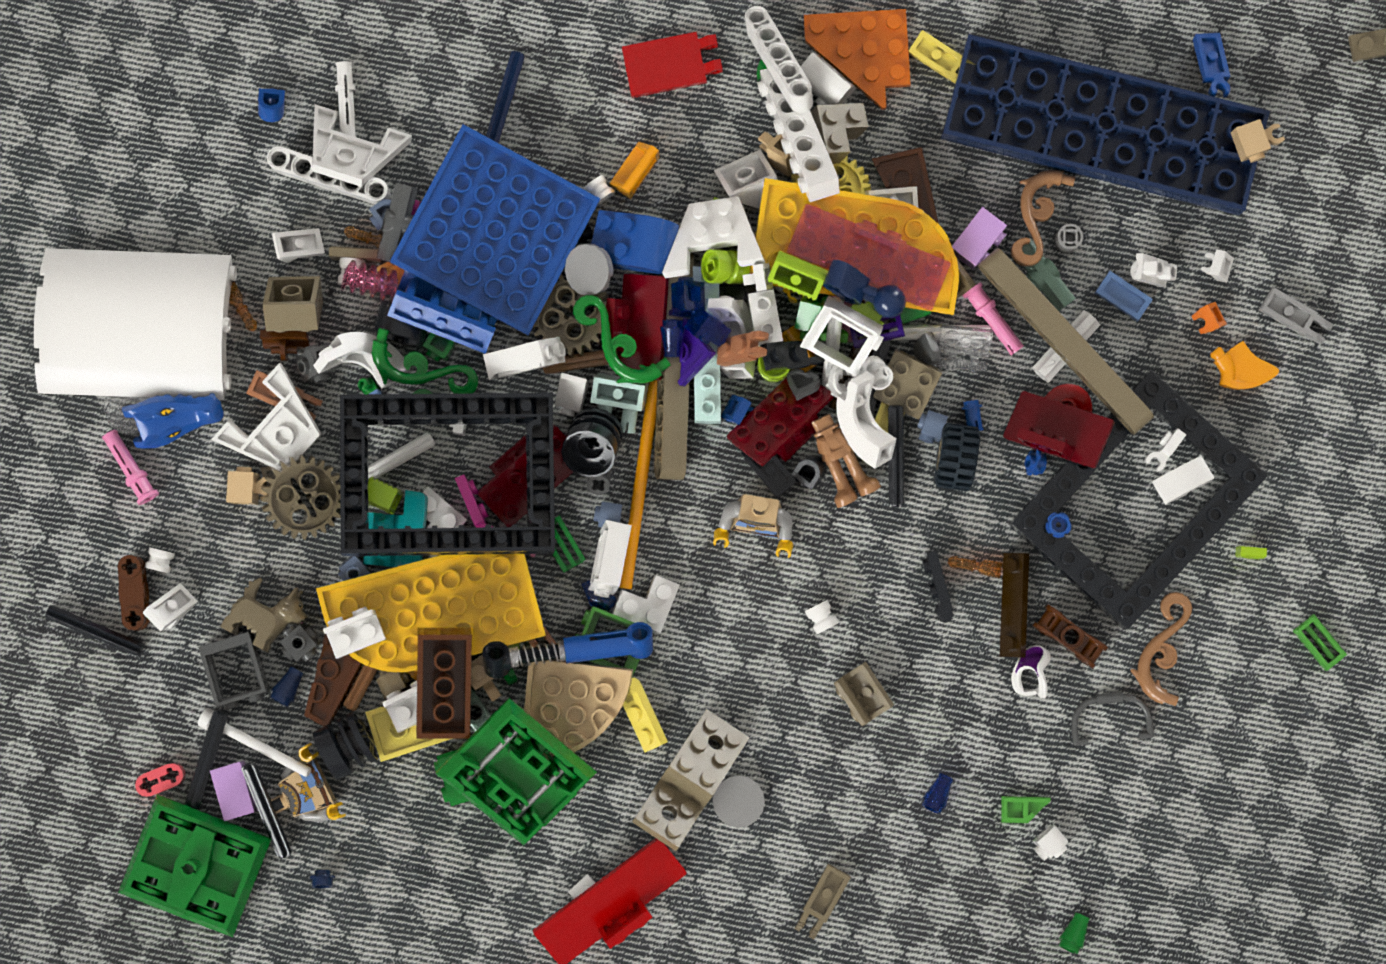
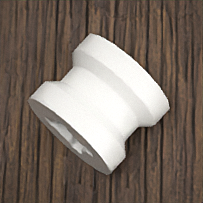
M603 175L598 176L583 188L585 191L600 198L597 206L607 201L615 193L612 187H608L606 178Z
M149 547L148 553L150 557L149 561L145 562L144 568L170 574L171 568L169 564L170 560L174 559L175 553Z

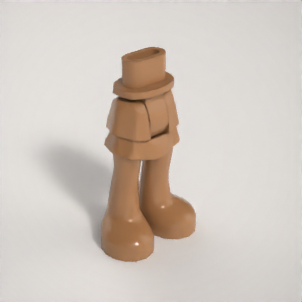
M830 413L811 422L816 432L813 435L818 437L816 439L818 454L822 455V462L826 463L837 487V494L834 498L837 508L846 506L858 498L838 459L843 458L860 496L868 495L881 487L877 478L869 477L863 471L842 430L837 428L839 426L838 422L834 423Z

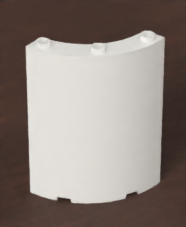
M46 248L40 268V275L44 276L43 287H37L34 315V348H39L40 362H35L38 393L149 398L170 394L172 397H176L179 394L183 396L192 395L193 398L214 393L218 400L225 399L226 391L231 389L232 383L231 375L227 374L226 357L227 333L231 331V318L228 317V307L232 281L237 279V267L232 265L231 255Z

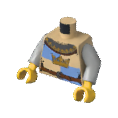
M743 494L738 501L726 504L718 525L720 528L714 531V545H716V541L719 539L724 540V548L729 545L728 530L780 538L776 556L779 557L781 550H785L788 552V558H790L793 549V543L790 541L792 538V516L781 508L779 500Z
M308 743L300 748L299 753L293 759L309 766L311 773L305 777L285 767L281 774L282 781L278 783L282 794L270 799L277 814L289 808L294 817L300 816L302 820L312 822H324L343 818L346 816V813L341 815L338 812V806L343 805V803L337 802L317 759H314L319 753L311 754L309 746L312 743Z

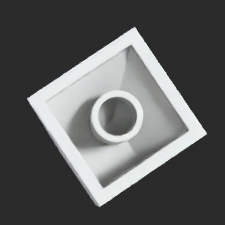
M761 150L714 170L728 197L739 196L742 204L758 209L760 208L764 179L778 180L777 175Z

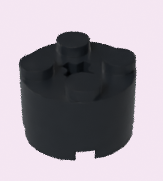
M381 300L374 332L378 333L379 328L389 330L387 341L395 340V338L401 339V344L408 347L416 348L420 347V344H424L427 331L387 316L391 305L387 306L388 301Z

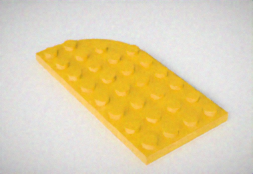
M764 179L755 237L765 263L770 265V271L779 251L825 270H829L832 260H840L852 265L870 279L869 285L879 289L886 285L897 286L905 295V308L954 315L959 283L957 257L945 231L923 210L904 201L839 190V194L809 202L806 193H801L798 183ZM750 265V272H749V274H752V273H754V272H753V266ZM773 284L774 287L783 288V286H778V284ZM822 285L819 294L836 296Z
M525 554L439 555L316 588L327 627H329L328 621L338 617H342L343 620L353 617V611L363 607H367L368 611L371 609L376 611L386 640L349 655L366 666L382 671L411 672L417 670L418 628H471V656L481 654L485 645L490 642L499 641L507 646L546 636Z

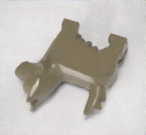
M258 578L254 582L249 581V588L245 587L244 596L232 605L230 614L225 617L220 627L234 635H238L240 633L238 628L246 626L247 630L256 635L253 645L269 653L272 643L289 623L302 624L307 620L308 616L303 611V602L300 600L303 591L300 590L298 592L299 588L297 587L272 608L257 601L256 595L263 581L262 578Z

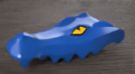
M214 393L193 398L192 395L183 396L182 394L176 397H172L170 394L164 396L156 395L137 404L122 407L124 417L135 419L140 436L135 437L133 442L136 448L143 449L167 445L204 425L217 423L224 417L221 402Z

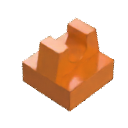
M1216 302L1205 305L1191 316L1193 320L1200 318L1205 320V326L1199 329L1200 334L1212 332L1227 325Z

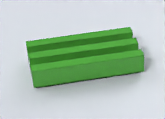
M1315 614L1309 616L1301 625L1292 630L1325 671H1328L1347 655ZM1311 623L1316 626L1338 653L1336 657L1309 626ZM1304 629L1314 640V642L1319 646V648L1323 651V653L1328 657V659L1330 660L1329 663H1327L1323 656L1318 652V650L1302 632Z

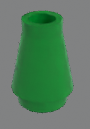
M1075 913L1059 937L1061 941L1058 946L1071 953L1078 954L1080 949H1083L1087 925L1090 919L1082 914Z

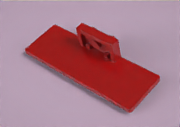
M655 838L533 929V934L558 964L569 963L601 938L611 949L615 945L622 943L627 936L638 928L645 926L653 918L646 904L684 877L687 872L668 847Z

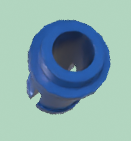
M979 400L963 402L964 407H961V409L965 411L967 426L978 427L979 431L984 430L980 413L982 404L979 405Z

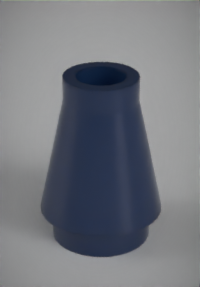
M290 666L284 676L271 689L272 694L270 698L286 707L291 702L294 703L304 673Z

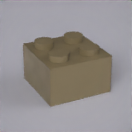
M320 276L269 277L263 300L266 331L281 333L285 331L310 332L318 330L323 307Z

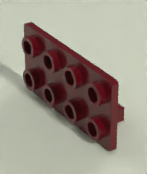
M624 274L622 299L607 298L606 309L609 316L611 338L613 339L619 334H627L636 342V352L630 358L621 357L624 351L622 347L616 349L621 362L632 369H641L639 367L640 364L650 366L652 363L657 364L663 359L669 278L664 276Z
M786 377L742 420L740 425H737L727 434V439L760 466H764L776 453L778 457L786 462L816 433L811 422L818 419L817 413L834 396L830 395L831 391L820 385L816 392L797 401Z
M1022 391L1003 437L1006 440L1095 469L1115 422L1110 418Z
M553 425L554 489L573 473L563 461L561 450L565 435L556 425ZM526 434L489 466L496 476L477 492L479 497L507 527H512V525L527 514Z

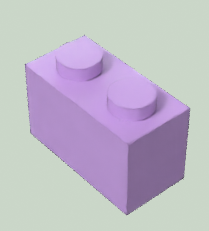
M982 207L952 245L955 256L974 270L977 264L989 255L987 251L993 244L998 247L1007 234L1003 231L1007 225Z
M245 761L210 771L224 821L258 811L241 770V767L245 765Z

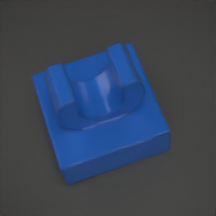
M732 394L721 414V418L740 425L746 412H751L754 409L750 407L752 402Z

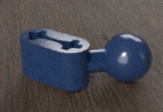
M832 260L823 286L840 299L854 305H861L862 300L873 303L876 312L887 318L896 317L901 314L906 305L905 295L897 286L886 285L879 289L869 285L870 279L852 265L840 260Z

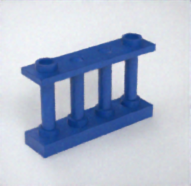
M404 271L398 286L400 290L396 291L387 316L486 354L496 329L492 326H495L497 320Z

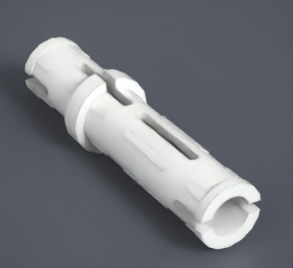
M336 62L337 85L335 86V92H338L340 132L356 137L353 96L356 86L353 84L352 62ZM344 78L346 79V96H347V98L345 97ZM346 105L348 114V125L346 123Z

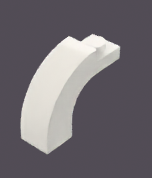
M720 296L719 298L708 300L707 308L719 322L723 338L754 331L752 317L744 300H734V298L729 296ZM756 360L726 367L721 366L720 369L729 379L754 378Z
M347 332L337 335L329 347L323 349L318 354L320 357L313 365L320 374L342 363H355L366 368L373 375L381 389L395 383L388 379L387 384H383L371 353L373 340H376L377 336L369 333ZM388 343L387 350L392 354L391 358L388 357L389 362L394 368L407 373L409 370H406L403 365L404 357L394 346Z
M866 371L857 377H853L847 385L848 391L837 396V416L842 433L852 450L875 469L892 459L896 438L884 431L872 416L870 395L875 376Z

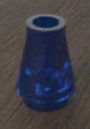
M662 320L660 331L664 347V357H680V349L686 328L683 326V320Z
M939 773L937 779L922 797L924 800L922 806L929 811L941 814L942 810L946 809L953 779Z

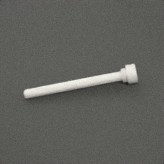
M206 708L198 720V726L207 730L214 710ZM226 723L223 731L224 734L305 777L310 775L311 768Z

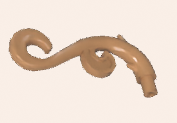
M1045 170L1035 174L1033 177L1020 181V184L1025 185L1020 204L1022 217L1034 240L1036 252L1033 255H1027L1022 251L1024 245L1030 244L1031 240L1027 237L1014 242L1011 248V256L1019 265L1033 266L1042 259L1043 243L1035 221H1048L1055 209L1054 203L1050 198L1046 197L1036 199L1035 205L1039 206L1040 209H1034L1032 205L1034 194L1039 188L1046 185L1047 189L1053 185L1060 186V184L1073 187L1075 176L1063 174L1064 171Z
M1172 592L1165 595L1161 600V613L1167 620H1173L1174 617L1170 614V607L1173 604H1179L1183 608L1182 617L1152 638L1140 655L1138 670L1131 669V673L1136 677L1142 690L1150 699L1160 704L1167 703L1176 706L1179 696L1167 693V690L1161 687L1160 680H1156V683L1154 682L1150 672L1152 658L1158 651L1163 654V658L1155 659V663L1159 668L1166 670L1176 664V649L1164 642L1184 626L1192 613V604L1189 598L1182 593Z

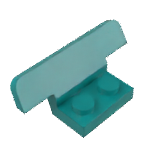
M405 490L404 514L391 515L369 512V529H378V526H384L385 529H404L405 526L426 528L427 495L422 492ZM423 555L364 556L363 564L398 567L423 560Z

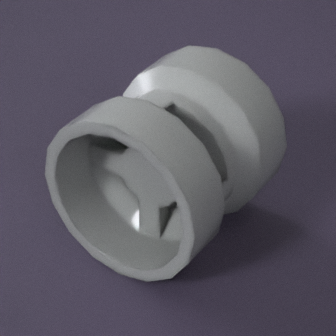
M1066 224L1055 235V246L1063 253H1071L1082 243L1083 232L1075 224Z

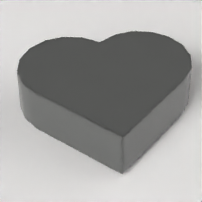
M932 332L924 333L914 343L913 351L918 360H923L927 365L936 364L940 361L941 352Z
M793 369L787 375V382L797 401L816 392L820 388L819 376L814 372L805 373L801 369Z

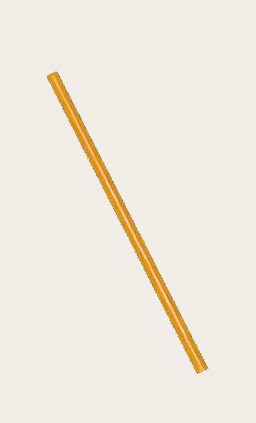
M657 380L649 382L628 521V525H632L619 586L622 589L632 590L656 424Z

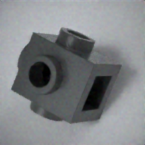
M330 344L308 346L295 359L297 370L301 374L304 383L314 381L315 384L325 382L330 379L329 375L339 368V365L319 374L313 366L320 357L318 354L323 349L329 347Z
M292 625L282 634L285 638L280 641L283 645L281 651L290 661L294 659L296 662H302L303 660L308 662L318 653L316 649L320 646V643L317 641L319 636L310 626L306 628L304 625H299L298 627ZM297 638L302 640L300 648L294 646V641Z

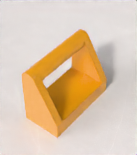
M638 142L609 185L631 200L659 160V150L652 145Z

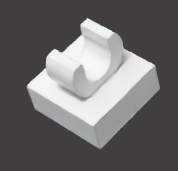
M1217 249L1215 255L1212 253L1205 254V257L1208 260H1213L1210 267H1201V270L1211 275L1217 281L1227 283L1234 258L1226 251Z
M769 263L752 265L754 273L742 275L744 286L756 284L757 291L773 289V283L768 282L771 272Z

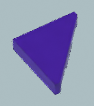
M687 318L682 320L684 325L683 342H680L679 358L681 373L678 384L684 387L716 354L693 323Z

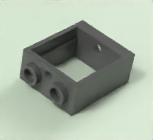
M252 632L242 633L198 647L216 707L223 706L224 710L233 709L240 706L239 701L249 699V702L252 703L264 699V693L270 692L258 648L253 645L255 638ZM247 645L259 688L225 698L212 655Z

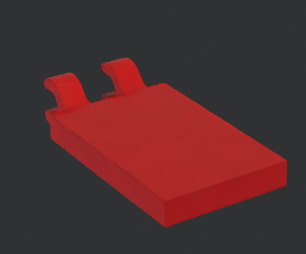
M696 31L622 46L631 97L636 98L707 83V75L723 73L721 59L703 64L701 51L718 48L716 34L698 39Z

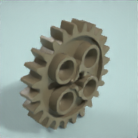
M560 275L559 282L555 284L533 326V329H539L534 335L537 339L542 338V340L560 337L570 357L574 356L575 350L583 356L584 348L587 347L592 352V343L602 344L599 339L601 335L600 311L594 306L592 314L586 315L588 318H597L595 325L587 327L578 323L575 318H568L562 311L553 308L552 305L557 304L566 311L573 313L576 301L580 297L585 296L573 290L568 281ZM606 292L594 295L599 297L606 307L607 301L605 300L609 295ZM566 293H572L571 301L562 303V297ZM554 315H559V322L552 326L549 325V319ZM581 327L579 336L575 338L570 337L573 328Z
M300 455L298 462L290 456L288 465L279 461L281 467L279 471L273 467L271 468L274 476L273 478L265 476V479L270 484L269 486H261V489L267 495L261 496L260 500L268 503L262 507V511L271 512L267 515L266 519L268 522L275 520L273 523L275 530L282 526L281 533L284 536L291 530V537L293 539L297 537L299 532L302 538L306 540L308 532L316 538L318 529L326 533V524L335 526L331 520L332 517H341L336 511L337 508H340V492H338L340 490V482L336 483L340 475L338 473L330 475L333 471L331 465L324 468L325 461L323 459H320L315 464L314 456L311 455L308 462H306L304 456ZM307 473L313 474L312 483L302 485V477ZM291 478H294L299 488L307 494L306 499L316 512L315 516H312L306 505L299 500L300 495L291 484ZM282 488H291V495L287 499L279 498V492ZM320 495H325L327 497L326 504L321 507L315 506V499ZM303 509L305 511L304 517L299 521L293 520L294 511Z

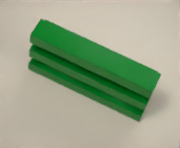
M559 515L555 518V524L558 523L579 557L577 560L573 559L555 528V539L570 564L567 566L564 564L556 549L553 556L563 573L584 562L586 558Z

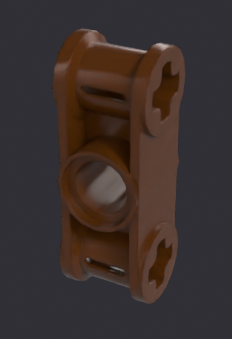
M126 555L118 562V595L121 605L122 624L129 630L140 631L144 630L150 623V620L143 614L144 610L149 606V586L146 568H144L145 561L133 555ZM132 563L137 564V569L127 570V566ZM138 615L141 617V621L131 622V617Z
M1047 604L1044 614L1032 626L1064 647L1083 664L1094 669V663L1103 651H1107L1108 647L1072 623L1057 609ZM1071 629L1075 632L1076 639L1073 643L1068 644L1064 636Z

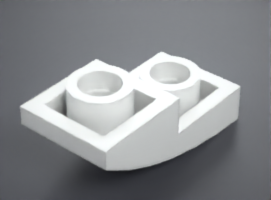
M1199 456L1157 478L1152 483L1166 505L1185 496L1190 491L1211 482L1214 476L1202 456Z

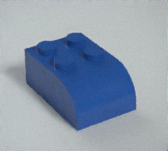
M599 210L591 244H595L607 251L612 259L613 269L663 275L662 272L677 236L679 225L653 216Z

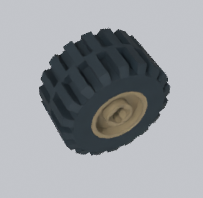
M946 423L944 425L936 457L934 476L936 487L967 492L972 487L980 446L978 427Z

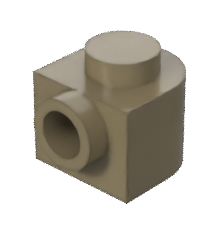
M381 671L379 672L380 677L376 679L384 699H387V695L397 690L404 692L410 689L408 682L411 681L408 672Z

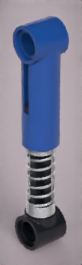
M637 622L624 630L564 637L556 645L551 642V645L548 646L544 643L541 647L537 644L536 647L530 645L529 648L523 646L522 649H518V647L508 648L506 644L494 641L488 643L483 648L484 671L489 677L502 678L509 673L511 668L519 667V664L523 667L524 663H528L530 666L532 662H535L537 665L539 661L545 664L547 660L552 663V660L556 659L558 662L559 660L566 661V664L627 655L636 659H644L653 652V630L648 624Z

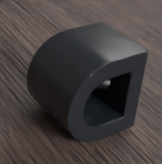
M811 455L799 462L791 475L796 478L799 485L812 490L824 478L827 472V465L825 462H822L821 457Z

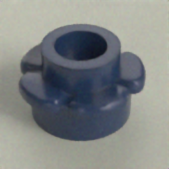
M315 870L314 875L309 877L312 880V888L318 889L333 887V879L336 878L334 875H330V870Z

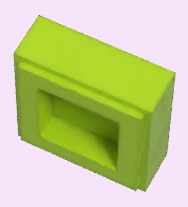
M1239 546L1236 547L1235 556L1237 558L1265 559L1267 557V548Z

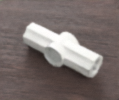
M1085 310L1071 323L1086 341L1100 326L1097 319ZM1050 347L1032 369L1041 379L1049 383L1066 363Z

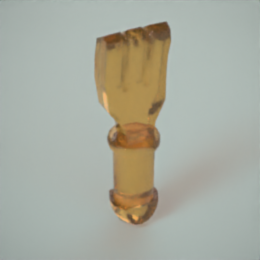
M348 226L344 229V234L348 238L358 239L366 242V244L371 242L379 249L382 234L372 235V232H366L354 228V226Z
M234 281L231 286L229 303L237 308L236 313L240 315L245 328L249 331H255L257 329V322L250 314L248 306L243 304L244 297Z
M952 556L948 559V564L952 568L967 569L971 572L977 570L982 575L1000 578L1001 562L990 560L976 562L975 559L970 560L959 558L958 556Z

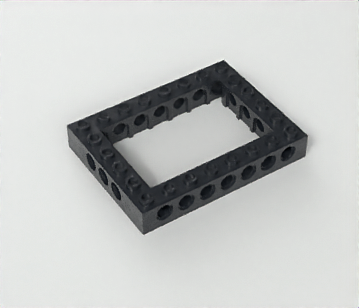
M1152 370L1135 385L1132 391L1150 410H1153V414L1159 420L1163 419L1174 430L1179 429L1186 434L1184 439L1196 449L1194 452L1206 458L1215 467L1214 470L1217 473L1228 475L1230 478L1225 484L1215 490L1216 494L1205 505L1199 507L1197 515L1188 524L1180 528L1182 531L1172 542L1163 547L1165 550L1153 562L1148 563L1146 571L1136 581L1131 582L1128 585L1130 588L1125 592L1065 536L1055 538L1045 528L1048 516L1060 510L1130 433L1112 413L1107 418L1112 419L1115 424L1097 467L1093 469L1067 460L1008 524L1123 630H1128L1268 476Z
M553 393L340 395L341 555L554 554ZM526 424L527 527H517V525H512V527H491V525H485L483 528H465L464 525H459L458 528H437L436 525L432 526V528H411V526H405L404 529H385L384 526H378V529H369L368 425Z

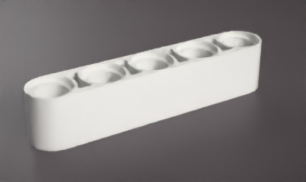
M761 6L749 8L745 12L748 37L790 108L797 113L809 111L813 106L812 87L808 78L767 10Z
M278 146L269 150L267 154L268 164L278 174L374 205L381 200L390 199V189L380 178L373 176L362 187L358 186L356 189L351 190L347 188L348 182L334 178L329 182L323 181V174L312 171L313 157ZM279 155H285L286 162L281 166H276L274 164L275 158ZM310 163L311 168L309 172L300 174L298 171L300 165ZM382 186L384 193L380 197H373L371 195L373 188Z

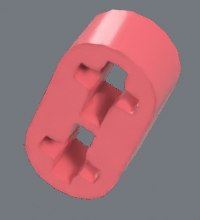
M171 763L144 773L136 780V790L141 796L145 797L154 796L169 790L184 781L185 770L181 765ZM169 768L179 772V775L175 777L176 782L172 779L163 781L162 777L170 773ZM146 777L149 781L157 779L159 782L151 787V792L148 789L142 788Z

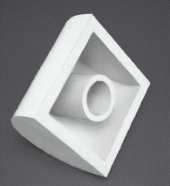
M812 52L801 65L811 84L812 92L818 96L815 101L818 105L843 104L857 88L817 53Z

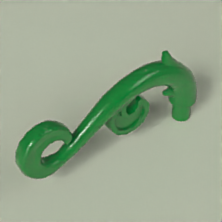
M585 295L576 301L573 307V315L575 320L582 325L591 326L597 323V318L592 319L585 315V309L588 306L594 305L600 311L602 349L609 366L620 376L616 383H649L661 377L662 372L671 366L665 357L657 364L652 363L650 366L640 364L639 367L641 369H632L623 364L616 354V349L622 347L624 351L621 357L630 358L637 349L635 340L627 334H619L613 339L611 338L608 312L599 297Z
M379 328L376 340L374 339L372 343L371 353L383 384H387L388 379L400 384L418 385L451 373L462 372L468 377V381L464 386L456 385L453 377L448 379V386L452 393L473 394L476 391L478 376L471 367L467 365H451L427 372V358L418 351L409 352L403 360L406 370H409L412 365L417 367L415 373H404L394 368L388 360V357H392V354L387 350L388 343H386L389 330Z

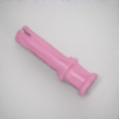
M980 282L962 296L964 299L968 298L976 309L975 314L984 318L998 339L1006 347L1009 354L1013 355L1024 345L995 308V300H991L982 289L983 284Z
M117 430L106 433L102 439L127 477L125 480L126 485L134 491L138 498V505H143L159 495V492L154 490L148 481L147 472L143 469L140 470Z

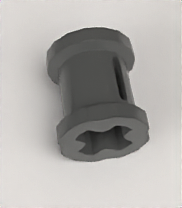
M612 469L599 477H589L587 480L588 490L595 495L605 494L610 488Z

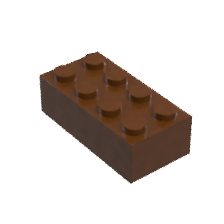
M471 628L417 629V739L470 738Z

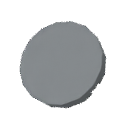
M591 243L574 248L568 255L565 264L566 279L571 288L581 295L601 294L609 287V281L613 277L614 269L612 259L607 251Z
M742 775L730 776L723 780L713 796L714 811L719 819L728 826L737 828L749 826L757 821L763 812L765 804L764 794L758 783L750 777Z

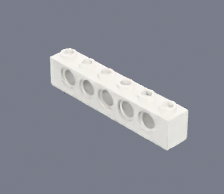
M760 70L761 81L757 82L761 97L766 96L767 101H765L766 109L769 116L774 115L775 120H773L777 135L781 134L783 137L781 143L784 153L791 156V159H789L793 174L798 173L799 175L797 181L801 193H806L809 202L839 194L838 175L810 110L804 113L793 111L769 70Z

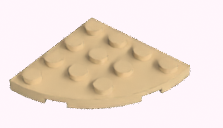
M556 659L552 660V663L547 660L545 664L542 661H539L537 665L535 662H532L530 666L528 665L524 711L569 749L576 752L594 741L616 718L627 698L634 669L580 662L566 664V661L559 660L558 662Z

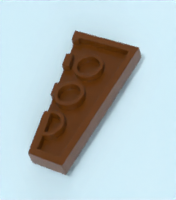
M922 147L872 159L886 189L917 186L918 208L939 224Z
M324 634L321 656L317 662L314 683H312L304 713L305 717L322 726L331 725L362 666V663L350 655L336 659L327 634Z

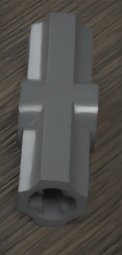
M395 182L390 206L385 212L381 230L383 234L377 252L378 259L390 262L413 218L411 213L418 188Z

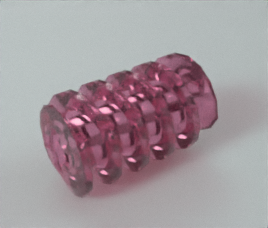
M351 260L343 275L341 291L344 290L346 285H349L350 293L353 294L355 289L359 287L360 296H363L366 290H370V298H374L376 293L380 292V300H384L388 294L392 303L398 287L397 271L391 270L387 276V269L385 267H382L377 273L376 265H371L367 271L366 263L362 262L357 268L356 261Z

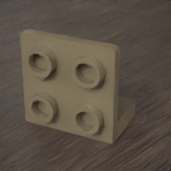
M896 348L888 364V367L893 372V380L887 388L876 390L873 397L887 405H901L904 408V413L920 419L943 370L927 365L924 361L918 360L916 357Z

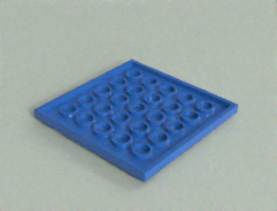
M463 124L396 248L390 263L528 336L565 267L568 255L575 248L600 198Z

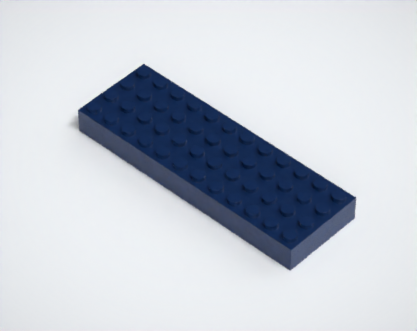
M968 34L941 139L1239 216L1246 210L1258 161L1250 163L1248 159L1241 162L1231 132L1236 127L1259 119L1265 130L1270 111ZM967 59L974 64L966 63Z

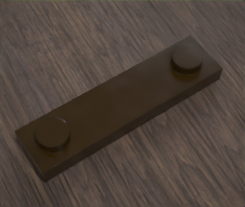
M1003 553L999 657L1026 658L1029 553Z

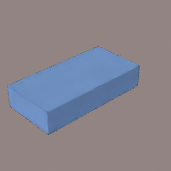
M1111 271L1107 273L1095 291L1096 295L1135 321H1139L1153 300Z

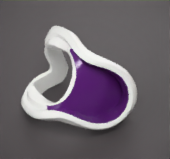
M1034 645L1026 648V658H1018L1011 676L1012 686L1016 693L1024 696L1038 694L1040 698H1046L1048 689L1043 669L1049 664L1051 655L1043 646ZM1032 669L1035 671L1038 677L1039 688L1023 689L1021 681L1023 670Z

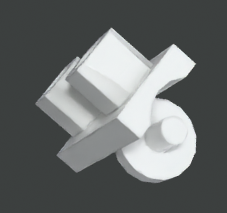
M1136 253L1137 260L1132 264L1130 270L1131 276L1135 281L1145 282L1157 287H1166V281L1176 280L1177 265L1168 264V261L1144 253Z

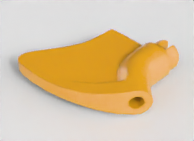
M1244 341L1238 343L1227 352H1224L1221 347H1217L1210 353V357L1214 359L1213 363L1220 372L1219 386L1233 390L1254 388L1268 382L1279 373L1277 367L1255 356Z

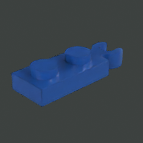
M1220 33L1195 34L1193 44L1202 81L1211 85L1208 94L1215 97L1217 89L1222 91L1223 97L1226 98L1230 92V85L1228 84L1230 72Z

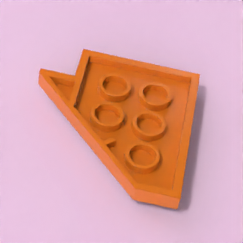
M906 9L809 14L803 16L805 43L880 109L886 110L885 88L910 87Z

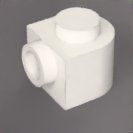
M1054 824L1032 840L1037 846L1034 848L1035 852L1044 861L1053 856L1057 858L1067 850L1065 845L1068 840Z

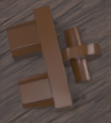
M266 327L264 330H260L263 349H271V354H280L281 361H288V354H297L298 349L310 346L307 332L285 331L279 333L266 331Z

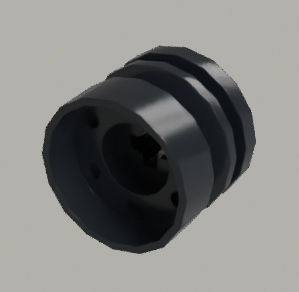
M598 408L585 409L577 413L570 423L561 450L563 461L567 467L576 474L588 478L606 474L614 465L623 438L622 426L618 419L608 411Z
M354 712L346 715L349 726L342 717L337 720L340 732L336 733L328 724L312 733L316 747L325 765L337 781L354 772L351 760L354 759L362 768L366 766L364 755L371 763L378 760L373 738L366 725Z

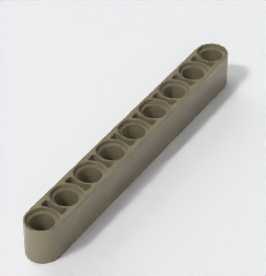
M996 248L978 264V268L1129 432L1135 435L1154 418L1153 413L1001 249Z
M693 252L690 253V274L669 278L663 358L665 357L671 366L662 372V379L657 380L654 474L656 479L683 480L686 474L689 383L685 387L680 386L678 380L681 373L679 358L680 342H683L684 325L682 320L687 318L692 322Z

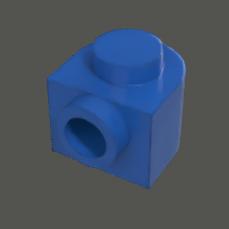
M259 88L258 114L260 118L266 122L281 120L285 109V90Z

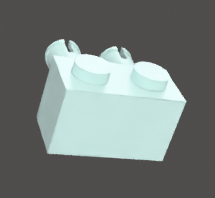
M598 373L593 380L590 403L597 404L598 409L606 410L611 414L613 407L622 408L621 426L623 432L625 433L628 426L627 433H635L638 411H642L645 407L649 383L618 384L616 380L620 376Z

